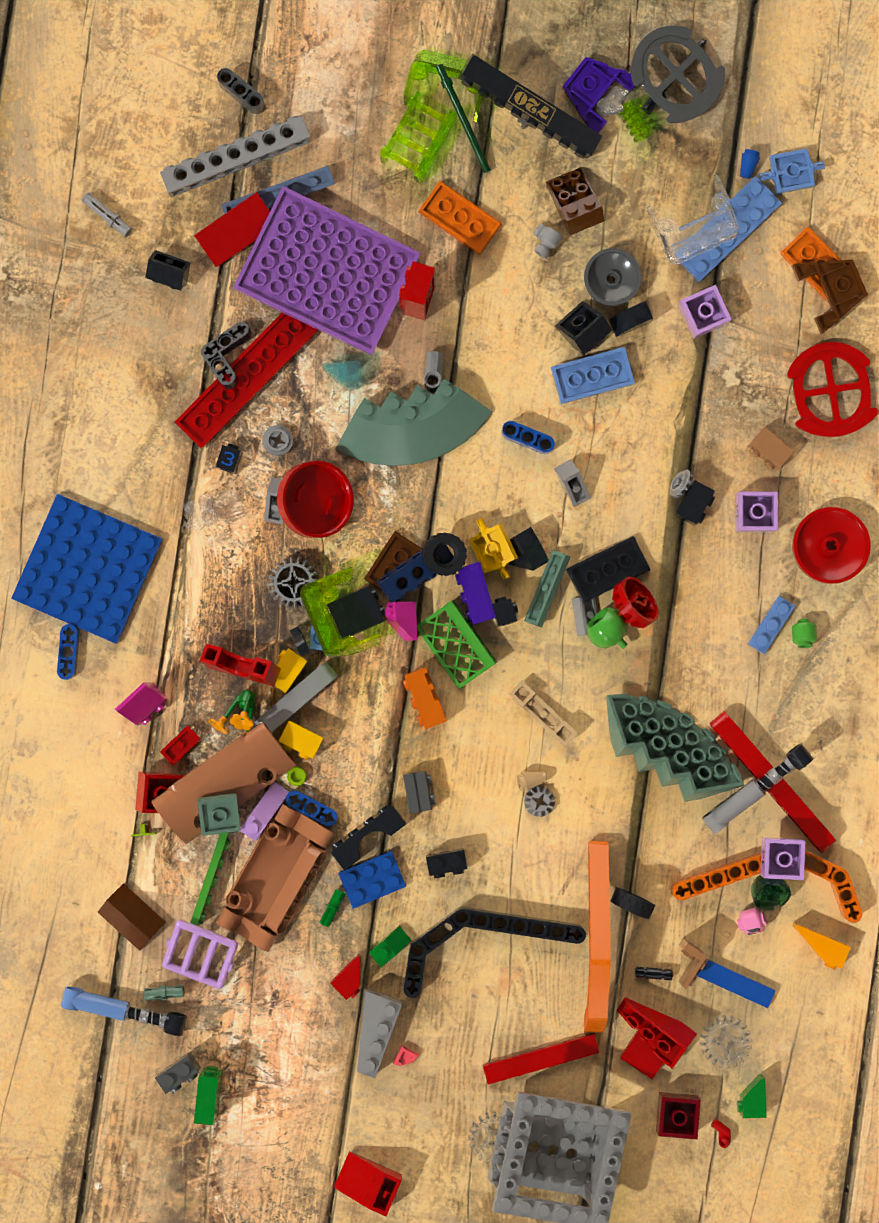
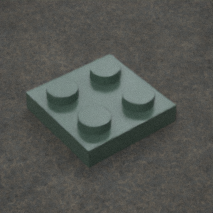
M236 793L197 798L202 836L241 831Z

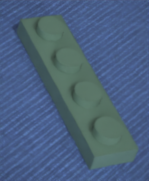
M552 551L525 617V622L542 628L570 556Z

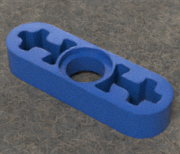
M71 624L64 625L60 630L57 674L64 680L72 679L76 674L79 629ZM70 627L71 631H74V635L70 636V641H74V645L70 643L64 644V640L68 641V635L65 634V631H68ZM67 646L73 649V655L69 658L63 655V650ZM62 659L67 661L73 660L72 663H68V669H71V673H68L67 677L65 673H62V669L66 668V663H62Z
M293 790L286 796L288 806L325 826L334 825L338 819L337 812L334 809L300 791ZM298 794L299 800L304 801V798L308 799L303 805V810L299 808L302 804L298 802L295 804L291 803L292 799L290 796ZM309 803L317 805L316 813L310 814L307 811L306 807ZM321 807L325 808L323 813H333V821L326 822V817L320 815V819L316 817L320 813Z

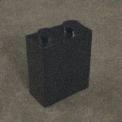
M367 586L327 604L343 640L385 622V610L383 606L379 607L376 602L379 597L375 588L371 589L370 586Z

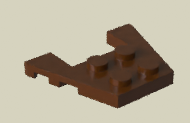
M853 259L821 263L810 262L808 264L797 263L791 266L798 282L817 275L832 311L814 318L820 334L826 332L868 295Z

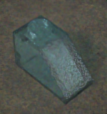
M360 360L322 364L323 371L344 388L358 390L359 386H363Z

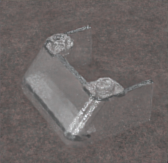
M718 174L714 175V186L717 194L711 199V207L714 212L678 227L677 223L671 218H664L658 221L651 206L647 207L648 219L671 263L680 264L738 236L739 225L730 198Z

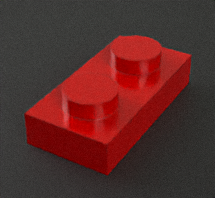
M187 725L160 753L174 766L201 738Z

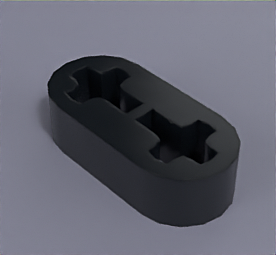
M299 626L291 629L290 633L301 657L309 654L310 650Z

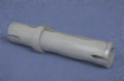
M90 192L83 196L82 202L103 218L110 228H115L125 238L130 235L133 228L127 225L119 214H114L91 195ZM96 204L97 206H99L103 211H105V213H103L102 211H100V210H99L96 206H94V205ZM109 217H112V218H113L116 222H118L120 225H117V224H116L113 220H111Z

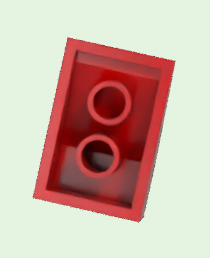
M139 771L135 810L141 813H158L152 804V800L168 790L171 785L185 775Z

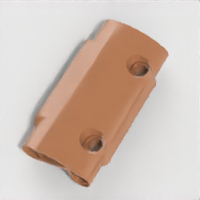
M261 722L171 785L168 790L152 800V804L168 826L187 844L201 834L197 798L236 793L239 807L295 767L296 763L287 751L285 752L267 725ZM266 770L271 771L273 778L266 780L263 777V772Z
M282 804L274 818L275 820L265 827L234 885L226 896V907H224L216 921L221 927L235 931L266 952H269L277 936L283 933L289 925L325 861L327 855L325 851L335 835V832L286 804Z

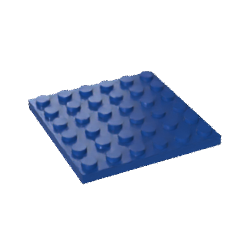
M57 494L11 599L118 644L163 539Z

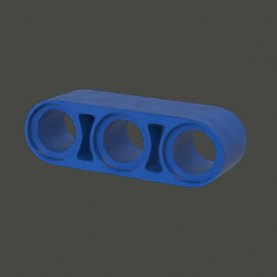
M507 421L502 427V436L508 441L544 455L551 453L554 449V439L549 435L514 421ZM512 426L516 432L513 435H508L505 432V428ZM530 433L533 436V441L525 442L523 435ZM544 440L549 441L551 448L545 450L541 447L540 443Z

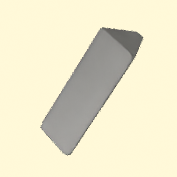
M580 597L573 598L572 605L577 636L587 635L589 621L598 613L596 599L593 598L582 603Z

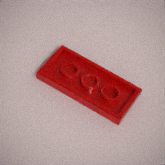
M255 192L194 234V237L214 266L218 267L257 240L270 211L258 193Z

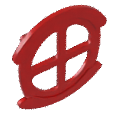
M824 342L803 351L793 361L787 372V378L793 379L795 403L801 417L800 420L795 422V426L804 432L820 437H840L856 432L871 422L879 410L877 408H870L871 389L865 368L870 365V360L858 349L839 342ZM839 358L847 362L857 373L858 382L836 385L833 378L831 359ZM815 361H823L827 386L804 390L803 379L808 368ZM859 389L861 391V399L856 411L849 418L842 419L839 413L837 393ZM827 394L830 398L833 420L826 422L816 417L807 407L805 399L807 397Z

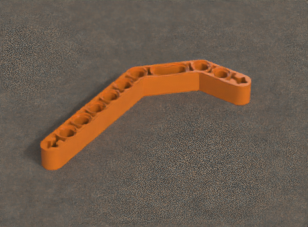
M589 841V975L587 1006L584 1013V1032H604L608 1018L611 966L608 841Z
M805 851V857L811 856L823 862L825 870L822 873H818L805 866L804 869L830 882L844 919L852 923L860 921L863 914L848 872ZM761 852L676 881L671 885V894L678 900H686L760 874ZM752 860L757 861V868L754 870H750L748 866ZM738 867L739 874L734 877L731 876V869ZM841 871L843 877L840 881H836L835 874ZM715 873H720L721 880L718 883L712 881V876ZM701 879L703 886L700 889H695L694 882ZM687 883H689V887L692 890V892H690V890L685 889L688 887ZM679 886L685 889L682 891V895L676 893ZM844 890H848L849 897L843 900L841 893ZM850 908L855 911L853 917L848 915L851 913Z

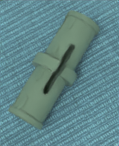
M162 985L157 988H144L145 1001L155 999L166 1001L169 998L184 997L185 994L184 985Z

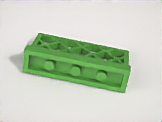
M454 600L448 602L417 625L418 632L458 689L497 663L492 653ZM443 611H446L450 616L449 624L438 622L439 614ZM426 623L435 624L433 635L426 634L421 627ZM437 625L448 627L446 637L436 636ZM451 627L458 628L461 632L459 640L449 638ZM435 638L446 640L444 651L435 648ZM448 641L459 642L457 653L447 651ZM462 643L471 646V655L460 654ZM446 654L457 656L455 666L447 665L445 662ZM459 656L470 658L468 669L458 667ZM472 659L480 660L485 667L479 671L472 670ZM457 670L468 671L467 679L462 683L456 678Z

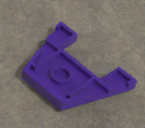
M585 57L562 86V89L586 125L600 133L607 121L592 109L614 81L630 93L636 86L632 82L631 74L625 70L616 69L608 66V64Z

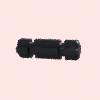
M636 967L635 977L658 980L664 978V980L671 981L673 971L671 969L662 970L660 968L648 967L644 969L643 967Z

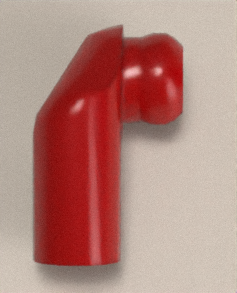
M715 1118L711 1123V1127L718 1131L720 1147L727 1148L731 1143V1130Z

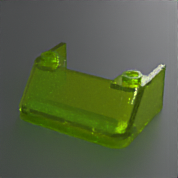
M428 50L419 51L410 67L404 91V105L408 106L414 80H424L429 73L438 74L436 66L443 64L448 77L458 79L467 60ZM466 87L469 92L478 95L474 112V121L478 122L484 97L480 96L473 87Z
M352 567L308 583L300 591L302 602L324 654L329 657L354 655L380 645L381 642L380 633L360 641L354 636H346L340 639L328 610L327 604L336 601L338 597L336 585L353 579Z

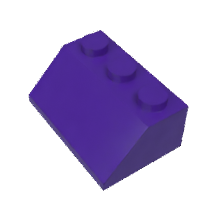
M480 562L462 567L458 574H455L457 585H462L463 592L460 595L463 604L467 603L468 611H465L468 622L472 621V624L476 625L495 619V612Z

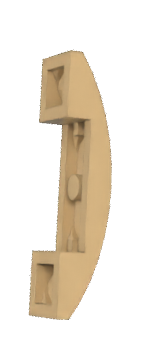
M521 681L509 693L563 747H566L578 734L525 682Z

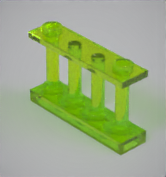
M417 91L415 96H410L405 114L387 146L383 145L379 155L383 164H385L387 158H390L412 170L414 181L421 184L457 119V113L450 109L448 114L445 113L443 115L419 102L421 96L420 92ZM415 108L440 121L442 125L439 131H434L411 119L410 117ZM408 125L430 137L432 140L430 147L426 146L425 148L401 135L405 126ZM398 141L422 154L423 159L421 163L415 164L393 152L392 149Z

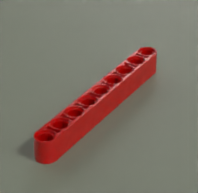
M723 711L709 723L712 729L757 781L763 778L764 774L767 775V772L773 768L726 712ZM783 778L779 783L771 785V789H766L820 853H823L836 842L834 836Z

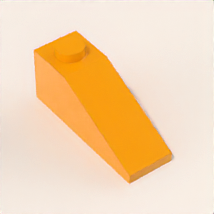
M793 922L792 926L818 957L825 962V966L834 970L836 967L843 968L851 947Z

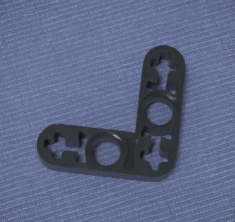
M245 322L235 324L201 349L203 358L225 389L235 388L238 384V378L223 356L251 337L252 331ZM231 339L229 345L222 346L224 340ZM218 363H224L222 369H215ZM226 373L231 379L230 382H228L224 377Z

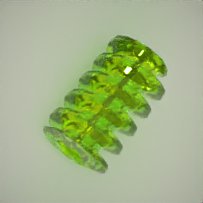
M638 98L624 103L618 109L620 110L619 116L623 117V123H627L626 128L631 130L630 135L635 136L633 139L635 143L647 139L654 133L650 132L653 124L646 125L650 119L642 118L646 112H639L642 105H635L639 100Z

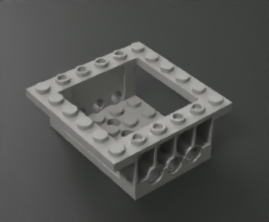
M517 1091L515 1102L504 1101L487 1177L496 1189L492 1206L493 1212L557 1223H608L632 1113L625 1110ZM532 1142L538 1143V1148L535 1151H529V1145ZM551 1145H555L557 1147L556 1152L552 1155L548 1154V1148ZM571 1148L575 1149L574 1156L571 1158H567V1150ZM521 1185L580 1195L587 1201L590 1207L517 1195L518 1187Z

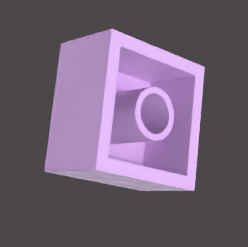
M716 285L684 298L678 304L693 339L725 326L732 320Z
M778 492L736 493V532L777 531Z
M762 837L761 877L768 879L804 880L805 840Z

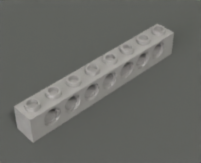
M293 116L287 119L285 123H275L269 129L255 131L252 133V136L247 138H237L232 144H222L216 150L202 152L199 154V157L194 159H184L179 165H169L160 174L172 198L311 143V138L302 116ZM286 131L293 132V135L289 138L283 136ZM274 138L275 142L273 144H266L267 139ZM251 145L258 146L257 150L254 152H251L248 149ZM239 152L240 156L238 158H231L232 153ZM216 159L223 160L219 166L213 165ZM198 166L205 167L203 172H195ZM186 173L187 177L185 179H178L179 174Z

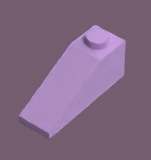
M274 781L241 827V832L252 840L257 841L290 791Z

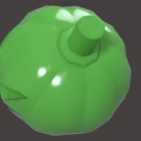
M608 607L604 608L589 621L587 636L591 643L605 649L616 644L624 649L628 645L623 639L628 625L624 622L625 618L622 615H618L620 613L619 610Z

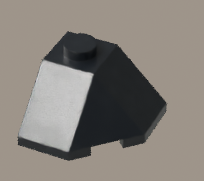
M532 527L510 539L518 558L509 562L508 565L534 571L548 562L549 559Z

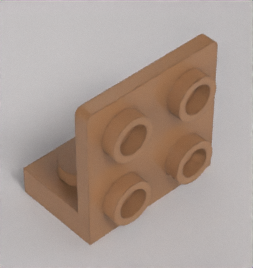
M683 938L679 943L682 948L681 952L690 958L691 962L679 979V983L687 989L688 986L691 987L696 981L697 977L695 975L698 970H702L705 967L707 955Z

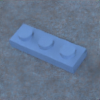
M778 596L747 644L760 653L765 654L795 605Z

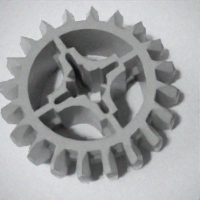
M290 557V563L284 558L283 566L280 563H276L279 570L277 571L272 568L271 571L275 573V577L272 575L268 577L274 580V583H268L269 587L275 588L270 591V594L277 593L274 600L282 598L279 603L280 605L287 601V608H290L291 603H294L295 609L298 608V602L304 607L305 599L311 603L310 594L316 597L317 594L312 591L313 589L319 590L320 588L314 585V583L320 582V579L313 578L318 575V572L314 571L311 573L314 566L310 565L307 568L308 561L305 560L301 564L300 557L297 558L296 563H294L293 557ZM296 567L305 570L309 578H298ZM290 568L289 577L286 580L279 581L281 574ZM293 574L296 578L295 580L300 581L299 584H296L295 591L292 585L285 584L293 580ZM309 584L307 592L298 598L299 588ZM279 587H289L292 598L285 597Z

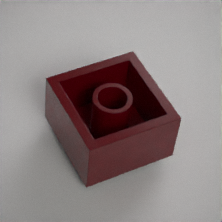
M659 1092L656 1124L658 1136L698 1140L701 1103L698 1095Z

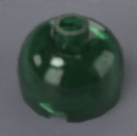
M759 875L751 885L753 902L757 908L762 910H774V906L779 904L781 907L786 904L791 896L789 884L785 879H768Z

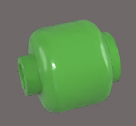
M809 619L798 620V623L792 626L793 643L798 648L813 647V644L817 642V626L811 623Z

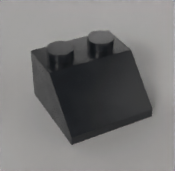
M584 301L579 303L555 325L564 338L582 355L591 351L595 345L612 331L604 316Z

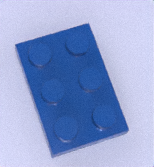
M392 851L338 873L353 909L406 887Z

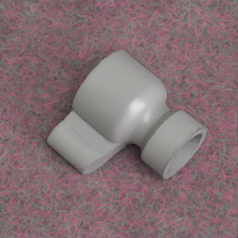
M539 224L534 235L541 241V244L537 245L534 252L547 259L550 250L556 248L562 240V235L550 227Z

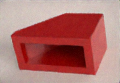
M359 953L330 982L346 1000L349 997L353 999L361 991L359 989L361 985V955Z

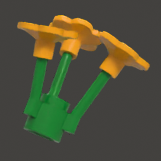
M242 690L241 695H236L234 702L224 716H221L218 721L210 719L208 723L216 730L227 735L229 730L224 725L235 706L239 703V707L243 711L240 715L234 714L229 722L236 729L246 730L244 733L249 732L254 725L252 717L256 704L254 702L256 694L248 690Z

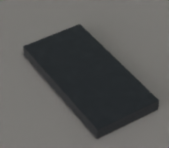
M634 536L566 569L582 603L613 589L615 585L626 577L636 578L651 570Z

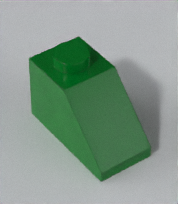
M399 925L369 950V954L382 968L412 940Z
M757 1075L740 1094V1100L737 1101V1112L743 1118H767L766 1084L763 1075Z

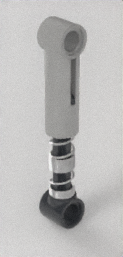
M802 743L792 748L786 754L787 758L783 759L784 762L778 763L776 768L770 769L767 775L764 774L763 778L758 779V781L752 780L721 805L705 814L702 820L714 834L718 833L731 820L765 796L767 788L771 789V785L779 783L782 778H785L787 773H791V770H801L812 762L814 758Z

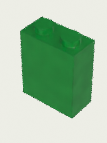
M216 1066L203 1068L198 1077L194 1124L214 1125L218 1117L223 1070H218Z

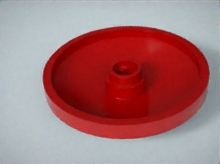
M825 507L808 514L797 526L792 540L793 556L798 567L809 578L824 584H838L855 577L866 565L871 550L870 536L864 523L852 512L838 507Z

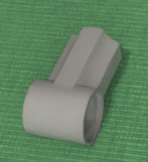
M437 351L427 352L424 384L426 389L431 392H435L438 389L442 378L443 353ZM430 378H436L438 380V383L435 385H430L428 383V380Z

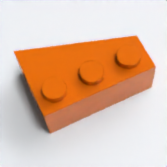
M425 667L404 675L405 680H403L406 691L410 690L412 698H410L413 709L417 708L419 716L416 717L420 727L424 726L426 730L446 722L445 714L427 668Z

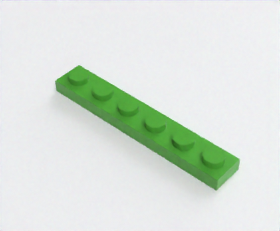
M230 832L219 835L190 921L193 925L199 926V924L203 925L206 913L203 912L205 906L210 905L212 899L210 891L212 887H216L219 878L216 876L217 870L222 869L225 858H222L224 850L228 851L231 840L228 839Z

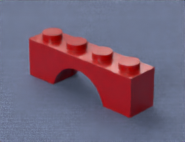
M207 643L199 660L209 669L273 687L281 671L272 661L255 657V659L245 658L224 648Z

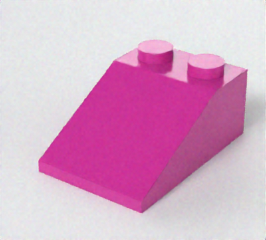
M143 682L115 710L137 726L141 724L146 725L152 719L151 715L155 711L159 713L166 707L167 704L165 702L168 698L153 682Z

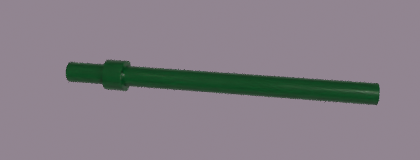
M443 64L436 66L442 80L440 83L443 89H446L483 172L486 173L491 169L452 86L454 83L451 77H448Z

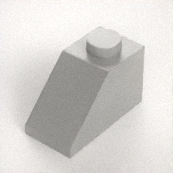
M571 459L554 468L564 491L574 507L591 498L580 471Z
M271 477L266 495L264 521L278 524L284 523L277 506V492L282 479Z

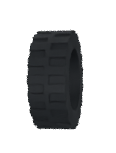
M445 532L437 533V535L431 536L426 541L422 557H424L423 561L429 570L441 576L456 574L465 565L467 549L459 537ZM441 545H449L454 551V557L449 563L442 564L436 559V550Z
M616 887L610 900L611 903L648 920L655 908V904L619 887Z

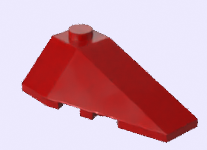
M625 997L617 1008L618 1013L630 1027L639 1031L642 1035V1041L644 1043L648 1042L654 1049V1055L671 1069L675 1067L697 1036V1033L683 1022Z

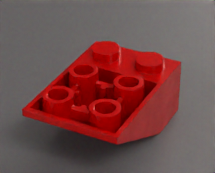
M349 1151L334 1188L364 1207L387 1216L401 1184L402 1174Z

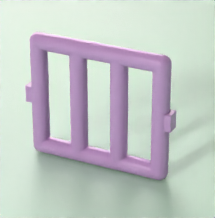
M178 920L171 938L167 941L166 947L168 948L162 966L165 969L214 988L222 989L228 972H231L234 965L232 961L238 947V942L186 921ZM184 929L192 932L193 935L183 964L179 966L172 963L171 960L181 931ZM202 936L210 939L211 942L200 973L190 970L189 967L199 938ZM218 943L228 946L229 949L218 980L208 977L207 974Z

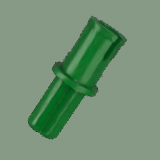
M335 889L329 903H326L327 908L319 921L321 925L325 927L330 926L336 912L340 911L339 907L346 893Z

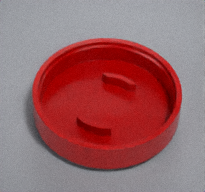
M317 460L300 463L291 468L280 482L277 492V506L280 516L287 527L300 536L324 538L334 535L346 525L352 514L354 505L352 486L347 476L337 466L329 462Z

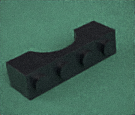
M388 805L384 806L378 811L380 815L376 818L369 817L363 822L364 827L360 830L357 828L353 829L347 834L349 836L348 839L344 842L340 839L332 845L334 849L331 851V854L344 871L361 858L359 845L364 836L375 831L384 832L392 836L407 824L394 805L390 807Z

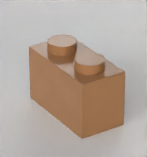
M766 427L747 446L750 448L749 452L756 458L760 457L765 461L764 465L767 468L776 471L794 453L788 445Z

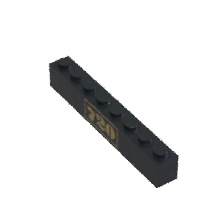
M474 54L468 58L458 76V79L462 80L461 83L468 88L473 87L480 96L484 98L489 97L500 108L505 107L511 111L510 114L512 116L527 121L526 124L528 126L540 129L547 138H554L559 141L558 144L563 148H570L575 151L574 154L579 158L584 159L592 156L602 138V135Z

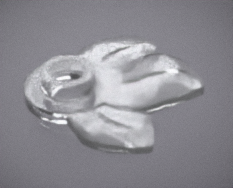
M618 86L610 88L604 94L603 99L598 101L595 107L596 112L601 116H608L609 114L614 115L623 111L624 107L621 102L630 94V91L624 88L619 89Z
M200 494L198 502L189 501L184 504V511L190 517L186 524L188 529L198 531L203 529L205 525L210 526L217 522L218 512L213 508V502L209 496ZM210 512V517L206 519L207 513Z

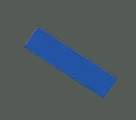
M706 959L705 967L702 970L699 969L698 977L766 1008L769 1007L776 991Z

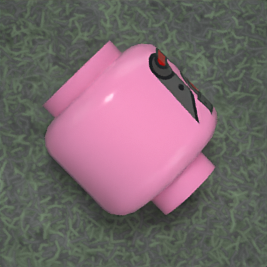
M752 908L740 912V919H737V924L740 931L743 930L746 935L763 932L765 926H767V920L763 911H760L758 908Z

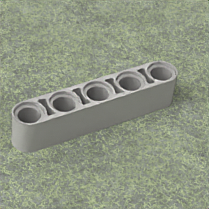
M325 661L259 717L255 724L258 725L264 722L273 733L335 680L338 674Z

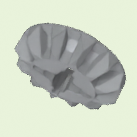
M274 425L265 431L262 442L268 453L281 456L292 448L293 437L286 427ZM281 434V440L285 444H278L275 447V442L273 441V439H271V437L278 438V436H280Z
M683 470L674 477L670 485V495L672 497L680 498L689 490L693 480L691 471Z
M536 786L526 793L524 804L530 814L543 817L554 809L555 798L548 788ZM544 794L543 801L547 804V806L540 805L536 809L537 803L534 801V799H532V797L540 798V796Z

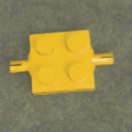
M483 518L476 520L475 522L480 532L469 539V542L481 564L484 574L493 570H499L503 580L509 578L510 575L505 566L517 559L518 556L503 524L487 528Z

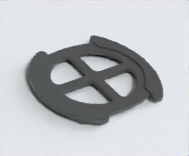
M664 26L650 32L637 46L631 62L633 84L635 86L641 84L648 96L659 107L670 114L666 119L668 123H682L702 115L716 101L725 78L724 66H719L716 69L706 52L690 37L692 31L683 26ZM668 42L681 44L691 51V55L680 66H675L660 50L661 44ZM650 54L656 55L670 71V75L658 87L652 85L648 76L647 62ZM695 60L701 62L705 71L706 83L701 93L683 75V71ZM674 80H678L692 95L693 102L688 104L674 103L665 99L662 96V92Z

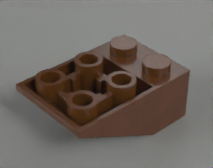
M581 168L546 181L547 188L562 223L570 236L605 221L602 205Z

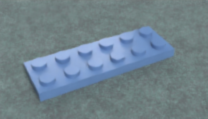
M755 176L685 242L673 256L700 282L767 219L782 202Z

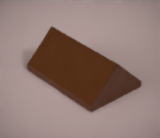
M124 883L98 910V913L139 951L166 923L162 917Z

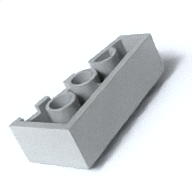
M366 988L357 1072L376 1078L401 1009L402 1000Z

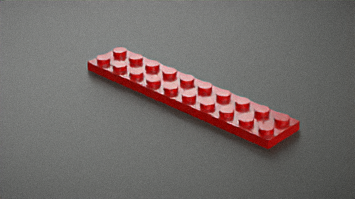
M281 313L230 365L238 378L237 386L233 389H225L219 380L216 379L174 423L203 449L319 330ZM226 373L224 377L228 382H230L231 379Z

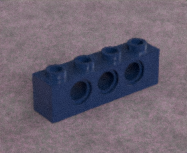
M441 545L436 550V559L442 564L449 563L454 557L447 545ZM423 549L376 581L389 601L398 602L405 597L404 594L409 590L414 591L418 589L422 581L425 579L430 580L437 575L429 570L424 563V557H422ZM415 567H420L421 572L415 577L413 570ZM403 577L405 584L402 587H398L397 581Z

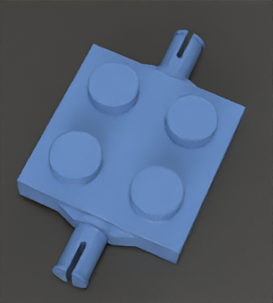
M808 148L770 155L771 170L770 172L760 173V180L772 179L775 184L776 194L812 188L815 186L814 171L825 169L824 161L813 163L809 157Z

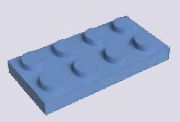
M625 347L551 367L561 404L635 384Z

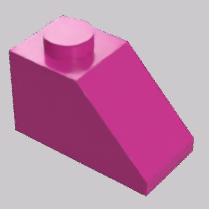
M416 602L387 603L385 610L387 623L405 641L417 640Z

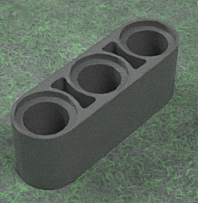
M228 68L219 70L217 79L220 87L253 114H261L264 111L265 103L259 92ZM224 77H231L229 82H222ZM240 88L246 89L243 94H237L236 92ZM254 100L260 101L258 106L251 105Z

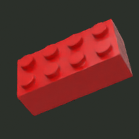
M412 261L411 267L407 266L405 272L406 284L400 288V308L403 309L404 315L425 321L436 285L435 267Z

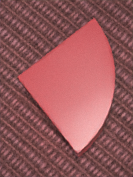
M402 1045L393 1064L398 1066L410 1064L418 1058L419 1054Z

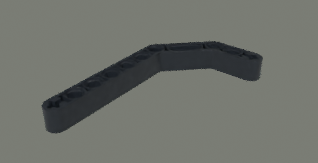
M459 907L410 944L404 993L410 998H415L420 994L426 955L464 927L580 944L585 940L586 932L581 925L575 923ZM459 912L467 914L468 917L465 921L457 919L456 916ZM478 915L486 916L487 920L484 924L476 922ZM497 918H504L506 921L505 925L502 927L496 926L495 920ZM518 920L525 923L524 928L521 930L514 928V924ZM448 923L452 926V930L437 942H431L428 939V936L443 924ZM537 923L544 926L543 931L540 933L533 931V927ZM556 926L563 928V932L559 936L552 933L553 928ZM566 927H569V932H576V929H579L581 935L575 938L573 934L568 933V937H566ZM415 945H421L424 948L423 952L416 954L413 951ZM418 964L421 970L418 973H413L410 970V966ZM412 978H416L415 987L418 988L414 989V992H411L409 988Z

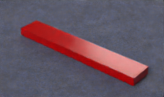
M592 1033L483 1064V1069L489 1085L598 1054L599 1049L595 1035Z

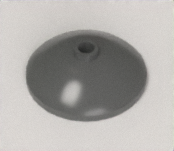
M616 248L604 249L596 253L587 263L584 271V284L590 296L597 302L607 306L622 305L631 300L639 290L641 269L636 259L628 252ZM613 277L615 279V282L610 283L608 281V278Z

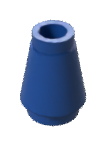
M745 149V152L742 153L740 177L751 179L760 160L759 152Z

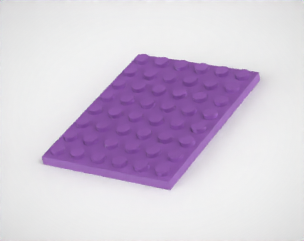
M282 186L233 289L372 356L400 298V288L406 284V277L404 276L407 266L411 267L412 261L417 262L421 253Z

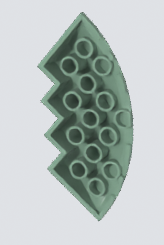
M445 379L442 380L434 395L417 385L408 401L393 392L389 393L381 407L364 398L335 450L354 459L371 464L402 466L427 462L453 451L466 442L481 428L492 411Z
M630 694L606 696L610 740L616 757L633 754L639 772L656 769L662 787L679 784L684 802L707 798L744 786L735 763H732L726 755L728 753L726 749L722 748L715 741L716 737L706 727L702 729L696 725L693 717L687 713L681 714L672 708V705L660 700L647 699L646 696L636 697L630 696Z

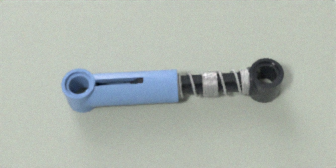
M71 986L65 987L61 1007L68 1010H80L121 1021L134 1019L135 1022L139 1021L142 1024L158 1025L159 1028L164 1029L165 1033L174 1036L183 1035L187 1015L179 1012L170 1011L168 1014L163 1013L162 1015L161 1012L158 1014L154 1013L153 1010L150 1012L146 1008L130 1007L129 1002L85 992L83 989Z

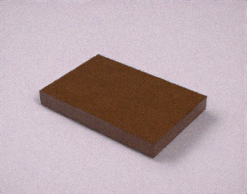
M394 531L364 580L382 591L376 581L421 551L422 548ZM403 577L397 581V586L402 587L405 584Z

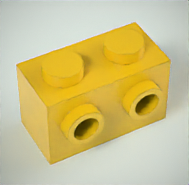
M290 648L287 651L283 649L277 658L280 660L277 666L281 671L275 686L285 693L290 690L309 662Z
M289 720L279 742L282 743L281 746L288 751L294 749L299 752L298 756L309 760V758H315L324 737Z

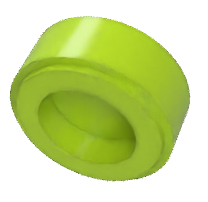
M293 767L289 770L287 779L290 784L300 786L306 781L307 773L302 767Z

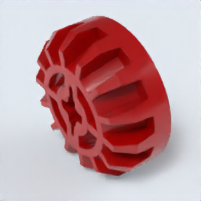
M626 577L614 586L612 600L615 601L614 607L620 611L618 615H622L625 618L624 622L630 623L632 627L646 628L658 619L659 610L657 603L649 589L641 581L634 577Z

